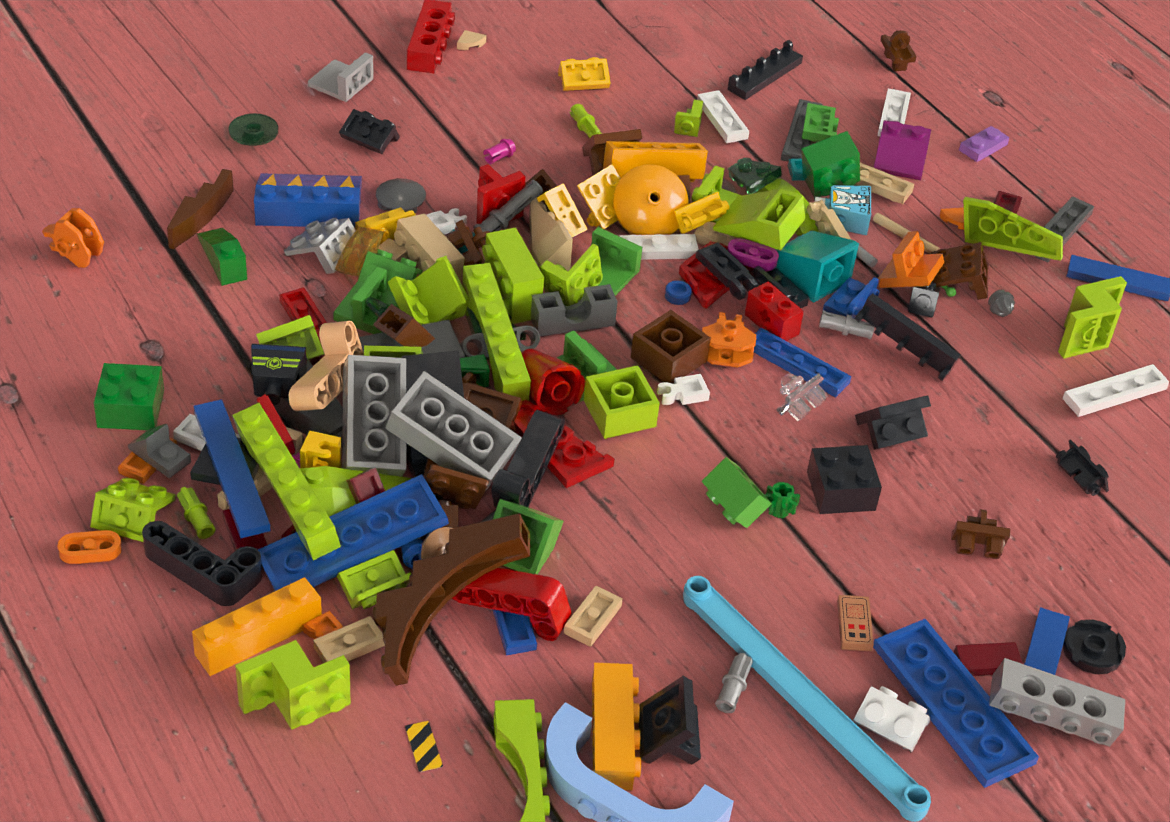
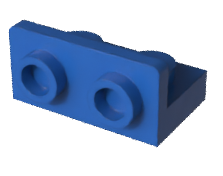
M849 277L825 302L823 310L842 316L849 314L855 319L872 293L879 296L880 290L877 289L879 279L874 277L865 285Z

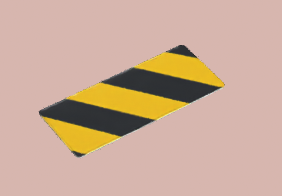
M429 721L406 725V732L418 771L422 772L443 767Z

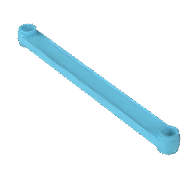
M693 576L687 580L683 591L685 605L693 609L738 654L745 653L746 656L751 657L753 662L751 667L900 811L903 818L911 822L922 820L927 815L931 804L929 791L910 777L710 585L708 579L702 576Z

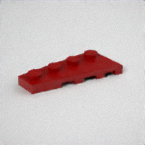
M527 399L522 401L514 422L516 433L520 437H523L536 410L543 411ZM565 425L547 468L565 488H569L614 467L615 458L609 454L602 455L596 451L594 444L588 440L583 442L574 436L572 429Z

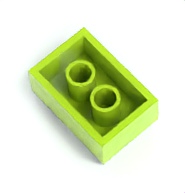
M517 228L486 233V245L482 246L485 263H490L510 322L511 324L530 321L532 295L543 293L544 276Z

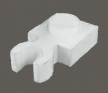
M458 208L451 209L447 214L441 210L427 214V217L444 235L455 230V227H457L455 223L461 220L464 221L465 225L467 223V216H459Z
M701 374L678 377L674 379V384L663 382L658 384L657 394H663L662 405H670L679 399L682 405L709 401L710 392Z

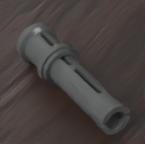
M531 180L498 210L490 211V216L481 224H475L473 228L481 227L483 232L505 230L509 225L508 222L543 193L542 187L536 181Z

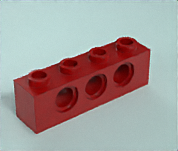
M424 0L407 48V70L434 74L437 65H441L443 52L446 51L447 39L450 38L451 26H454L455 12H452L451 2Z

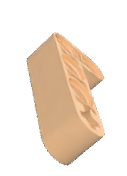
M352 321L324 323L320 327L319 337L325 356L291 387L289 403L294 411L324 409L343 390V366L347 356H364L357 329Z

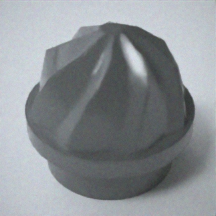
M997 290L988 299L991 312L998 316H1008L1015 309L1014 297L1010 292Z

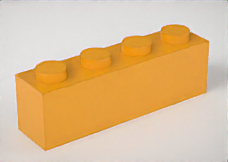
M606 141L603 169L613 164L620 178H622L635 167L658 165L667 168L676 175H689L690 182H694L695 179L704 178L708 151L700 143Z
M305 577L193 630L194 654L209 676L221 672L302 632L303 624L322 615L321 597Z
M594 663L592 676V771L623 790L632 791L634 777L640 778L641 757H635V750L640 749V730H634V723H639L640 707L639 703H634L633 697H638L639 678L633 677V664Z

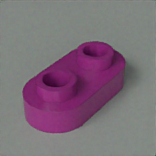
M742 238L733 239L728 244L727 251L742 265L752 268L760 266L764 271L773 270L777 266L779 254L772 247Z

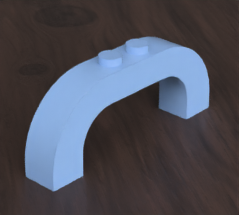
M565 702L552 718L547 731L545 748L547 777L556 793L566 803L577 809L585 818L593 819L597 822H729L734 801L704 784L690 803L677 809H659L643 802L587 768L579 759L577 753L591 735L592 717Z

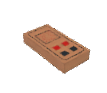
M839 595L837 607L841 650L872 652L874 642L869 597Z

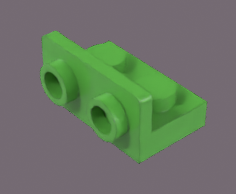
M808 103L802 139L820 142L837 135L839 118L835 117L836 108Z

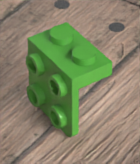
M597 227L592 233L591 245L594 243L599 248L603 277L598 286L610 284L616 296L640 271L643 247Z

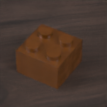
M669 310L633 334L630 358L663 382L674 384L675 378L684 377L707 362L711 337L674 311Z

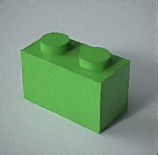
M727 457L701 481L708 489L706 495L716 505L721 504L725 510L722 514L733 525L738 522L748 528L772 504L740 466Z

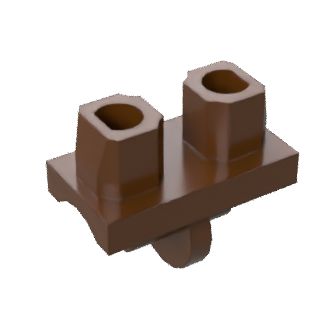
M904 30L895 31L892 36L881 35L880 41L885 48L884 54L886 58L892 60L893 70L896 72L906 71L908 63L915 62L917 57L909 45V34Z
M463 220L455 223L458 229L447 235V239L456 249L466 245L468 251L462 253L465 258L463 266L485 263L479 248L486 245V233L491 232H483L481 227H476L473 230L475 233L473 237L470 228L465 225Z
M980 509L977 517L967 516L966 522H956L955 529L952 530L951 540H955L956 552L958 554H973L976 543L985 545V557L999 559L1005 544L1010 538V528L997 527V520L988 519L987 510Z

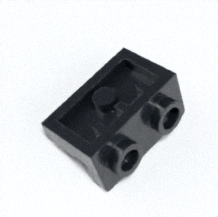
M355 109L352 110L339 131L342 138L380 154H383L391 139L398 141L400 138L395 124L386 119L382 121L367 111L360 112Z
M760 266L754 268L753 277L758 281L759 286L769 281L800 308L808 306L809 297L777 268L768 272L764 271Z

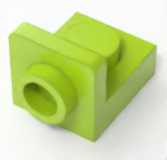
M694 100L692 109L687 108V113L676 112L675 134L698 137L703 101Z

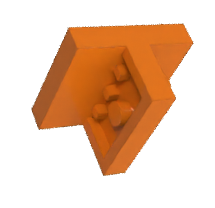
M918 231L908 232L893 252V258L878 277L879 288L929 286L944 264L943 253L924 254V243L920 240Z

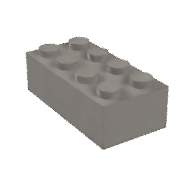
M362 355L347 356L343 366L342 468L358 471L376 468L379 474L400 477L406 471V442L385 428L391 412L406 394V358Z
M425 371L393 409L385 427L388 431L441 467L488 480L487 489L494 481L499 469H503L512 457L522 437Z

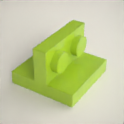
M310 315L256 334L260 344L306 347L308 360L324 355Z

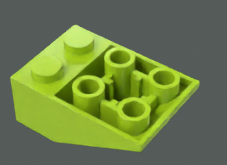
M783 189L737 196L729 206L726 214L722 215L713 226V231L753 241L781 251L805 220L803 195Z

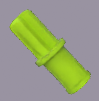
M575 104L571 107L569 113L577 122V127L580 131H584L589 138L595 134H602L595 125L594 117L586 112L583 105Z
M182 487L181 491L177 494V498L185 511V519L191 522L200 539L209 538L215 533L216 528L207 515V506L200 502L193 488Z

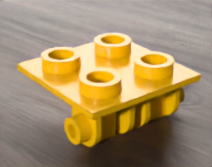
M613 164L577 185L591 210L587 218V223L590 226L597 227L600 225L602 229H605L618 221L613 208V195L621 178Z

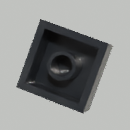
M868 445L812 448L807 474L819 514L876 511L882 486Z

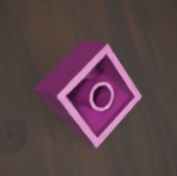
M884 120L874 168L890 175L921 181L931 129Z

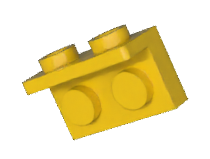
M592 57L587 60L567 59L560 62L558 76L562 79L563 91L610 87L611 82L607 59Z
M400 207L355 222V230L371 248L382 244L388 238L395 240L394 233L397 228L398 219L416 216L413 210L405 212Z

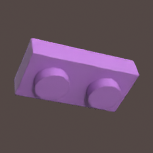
M990 126L961 142L959 151L978 162L1008 144L1009 137L997 128Z

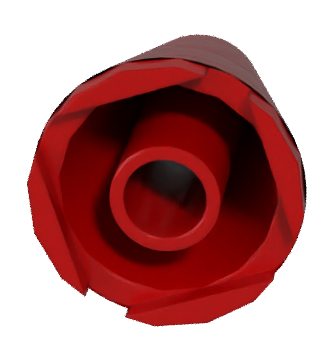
M530 348L521 352L531 380L530 395L537 407L546 413L558 416L568 412L567 408L573 402L577 404L580 401L585 388V379L576 366L536 349Z

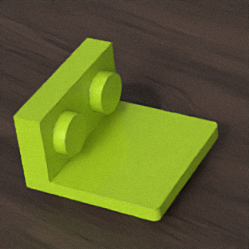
M594 243L569 271L563 266L555 265L548 260L540 266L541 273L544 276L545 293L558 291L565 306L578 303L584 295V288L598 286L603 277L599 248Z
M443 258L412 281L397 276L388 281L399 309L413 317L420 325L443 321L466 304V300L448 261Z
M122 478L120 481L109 485L95 494L90 527L101 531H114L119 536L143 542L142 530L144 526L155 521L156 511L174 502L176 494L167 492V489L162 486L153 485L148 487L140 485L136 479Z

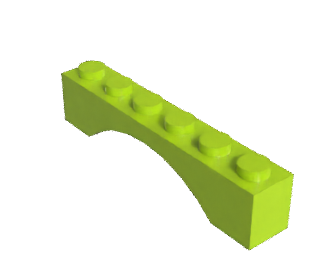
M490 263L463 266L462 286L470 298L468 308L475 314L483 332L495 390L519 397L521 401L529 400L531 380Z
M256 403L233 414L232 417L241 440L276 491L313 561L340 548L341 545L334 524L260 403Z
M534 699L496 700L494 703L493 720L495 747L507 757L516 769L523 784L526 797V806L520 822H545V816L550 815L549 795H543L542 787H547L546 767H540V759H544V740L537 737V732L542 731L541 712H535Z

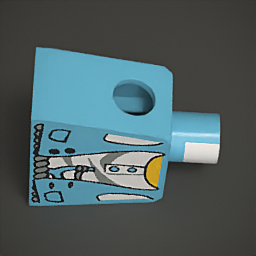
M834 185L831 187L829 198L815 197L814 202L823 200L828 209L834 210L846 231L867 235L871 219V186Z

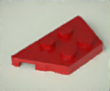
M710 241L704 247H707L717 242ZM720 243L726 250L728 249V246ZM696 253L679 266V275L684 282L690 285L692 293L705 309L730 290L696 258ZM743 265L746 269L749 270V273L754 270V268Z

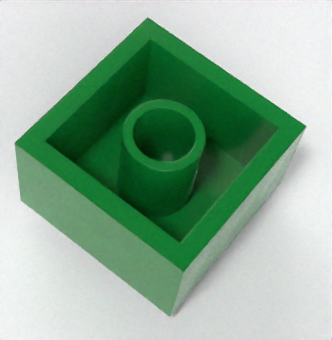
M848 131L801 148L803 178L814 199L815 197L830 195L831 187L834 185L853 186L860 182V153Z
M104 363L94 400L97 428L149 430L156 427L164 394L162 366Z

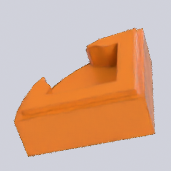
M964 207L941 209L939 216L945 223L949 221L952 224L958 225V229L964 230Z
M330 610L303 624V632L313 639L343 628L342 624Z

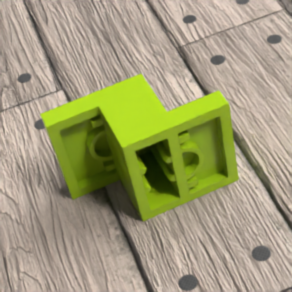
M1122 276L1076 287L1064 323L1066 329L1058 350L1063 359L1109 347L1122 310L1119 304L1127 284Z
M294 640L235 665L238 701L243 713L247 714L254 710L263 709L268 704L275 702L291 730L301 725H308L324 715L338 712L351 704L350 664L344 655L313 667L298 642Z

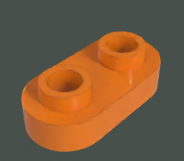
M110 530L69 533L60 538L57 544L60 559L68 564L111 561L116 559L122 551L120 536Z

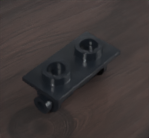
M1070 439L1068 441L1070 449L1068 451L1062 450L1056 455L1058 465L1070 477L1078 471L1081 472L1074 477V481L1086 494L1095 496L1100 492V487L1108 492L1107 479L1109 475L1100 464L1095 465L1090 460L1091 457L1087 450L1081 445L1078 447Z

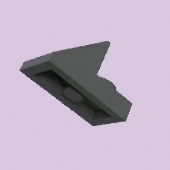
M167 424L149 429L128 444L129 450L168 478H171L191 463L190 454L170 440Z

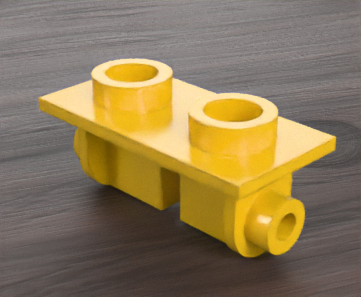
M717 191L674 210L681 234L698 228L706 222L720 218L729 210V204L726 200L722 201L720 199L719 192Z

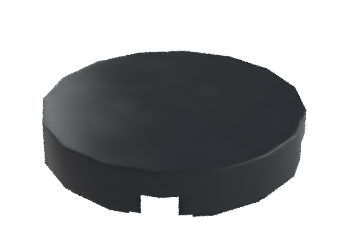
M1092 619L1080 620L1075 622L1074 626L1067 629L1063 650L1070 662L1081 670L1093 674H1108L1117 670L1125 658L1126 645L1123 637L1119 633L1116 634L1112 631L1110 625Z

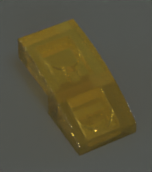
M359 227L344 247L335 270L342 274L359 277L367 252L377 253L384 232Z

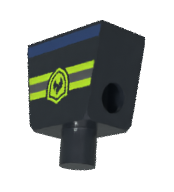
M252 344L254 395L261 397L266 394L273 406L278 405L281 398L289 399L291 387L307 371L306 347Z

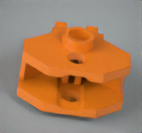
M71 208L56 224L48 225L42 231L45 237L53 239L49 245L51 250L59 251L61 256H65L79 268H86L90 264L91 255L99 256L102 253L104 240L94 220L80 208Z
M719 312V318L716 323L702 328V332L711 337L707 359L710 364L739 368L753 361L756 334L744 326L742 315L736 314L733 321L726 320L725 313Z

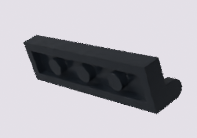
M787 40L783 43V48L780 50L778 48L771 50L770 56L766 59L764 57L758 58L756 65L752 68L749 66L744 67L741 75L733 74L730 76L727 90L746 100L802 64L803 55L793 51L792 41Z
M873 293L867 298L863 308L855 317L857 322L864 319L876 328L874 333L877 336H880L883 332L897 342L896 349L900 352L905 348L920 358L918 364L921 367L927 363L940 372L938 379L941 381L950 374L961 356L957 351Z

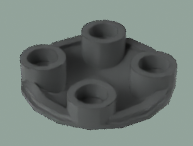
M402 178L391 179L382 183L376 189L378 207L381 210H393L401 207L405 212L413 210L416 213L417 207L425 201L426 191L416 181Z

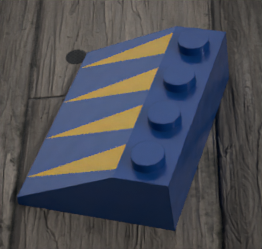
M261 173L256 183L254 196L255 225L306 227L313 221H319L320 223L332 218H337L338 220L349 218L355 228V222L360 221L362 176Z

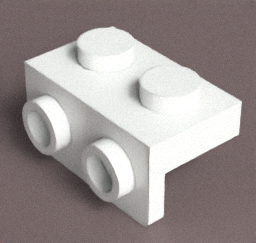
M871 686L853 721L913 752L922 732L931 721L930 717L926 715L927 709L913 701H910L907 705L897 700L898 694L886 687L881 686L878 690Z

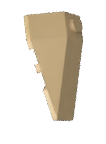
M535 198L530 203L529 210L530 253L539 269L548 260L555 265L563 266L569 271L573 239L561 220L555 221V214L547 212L546 206L542 202L538 203Z

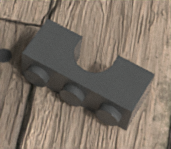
M610 284L584 288L582 299L570 306L563 304L558 291L532 295L531 322L533 327L538 330L540 336L615 326L618 301Z

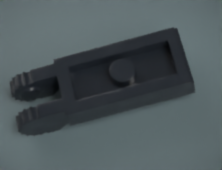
M719 242L696 251V258L727 288L729 287L731 294L736 299H744L746 291L749 292L759 286L758 281L749 273V270Z

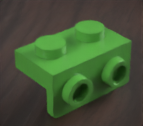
M378 249L377 253L367 252L358 281L364 282L368 275L370 276L377 267L387 270V290L391 291L388 281L393 277L397 276L406 280H413L417 277V274H422L423 270L416 268L417 262L402 257L401 262L392 259V253Z

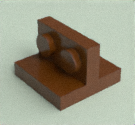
M641 129L593 135L582 147L583 156H589L592 175L603 170L606 141L639 142L642 139Z
M466 383L463 391L464 398L516 433L514 422L522 404L521 398Z

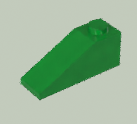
M224 228L197 233L198 239L221 286L247 280L246 255L237 238Z

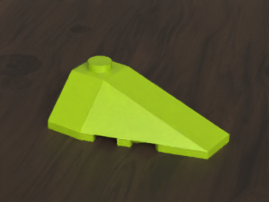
M969 197L963 199L965 242H981L983 246L1059 261L1062 260L1063 236L990 201Z
M330 466L300 469L329 517L356 505L346 480L364 471ZM379 474L385 491L412 479Z

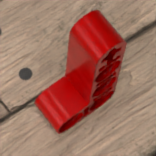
M496 568L485 573L465 586L452 598L461 604L529 616L535 633L547 641L557 640L565 624L572 616L565 589L558 580L549 576Z

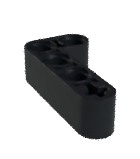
M540 410L534 412L507 471L499 469L494 478L491 493L495 508H497L500 499L529 507L563 433L564 418Z
M150 522L142 530L145 555L150 561L221 606H232L238 603L262 580L261 554L254 547H241L226 560H223L165 522Z

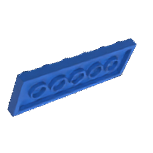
M421 474L330 516L329 518L335 526L341 547L314 561L297 532L258 549L261 554L262 567L274 591L304 577L312 587H315L336 577L339 572L390 552L449 524L447 515Z
M926 619L874 640L873 648L916 703L927 709L926 715L930 717L935 727L984 788L1037 764L1039 758L1037 753L1000 709L989 706L990 696Z

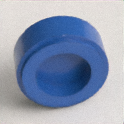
M672 281L666 285L665 298L672 304L683 305L690 301L692 289L686 282Z

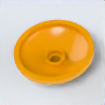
M641 165L631 169L620 179L613 195V208L616 218L621 226L632 235H672L679 229L674 210L689 204L686 188L679 177L667 168L658 165ZM650 195H656L658 197V201L653 202L650 199Z

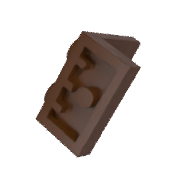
M981 242L931 252V254L943 253L944 258L943 266L932 280V282L936 283V287L968 282L970 290H975L978 300L988 298L989 265Z
M429 458L423 474L424 479L438 501H451L462 509H476L489 483L486 479L441 467Z

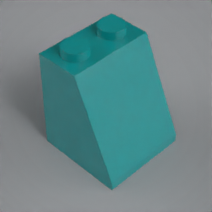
M810 231L786 243L781 251L775 249L779 254L776 268L814 303L837 291L849 277L852 278L859 243L842 237Z

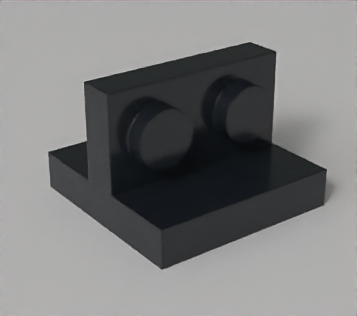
M927 395L856 414L855 417L857 425L867 423L873 448L876 450L927 437L928 433L921 409L930 407L931 403Z
M682 676L639 704L640 757L649 764L668 752L691 765L701 759L697 705L694 704L693 682L687 677Z

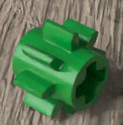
M778 482L773 487L768 485L766 494H764L772 503L768 507V514L777 518H784L789 513L794 515L800 500V494H794V486L786 482Z

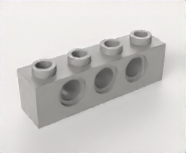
M1007 658L1003 659L992 675L989 706L1109 747L1124 730V698Z

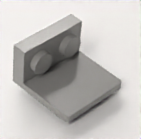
M365 52L358 59L354 60L351 65L333 60L308 80V86L347 102L373 80V55Z
M332 218L326 222L319 223V221H313L309 223L301 235L294 237L290 241V245L284 250L286 256L315 252L326 274H330L343 265L363 243L349 218L339 220Z

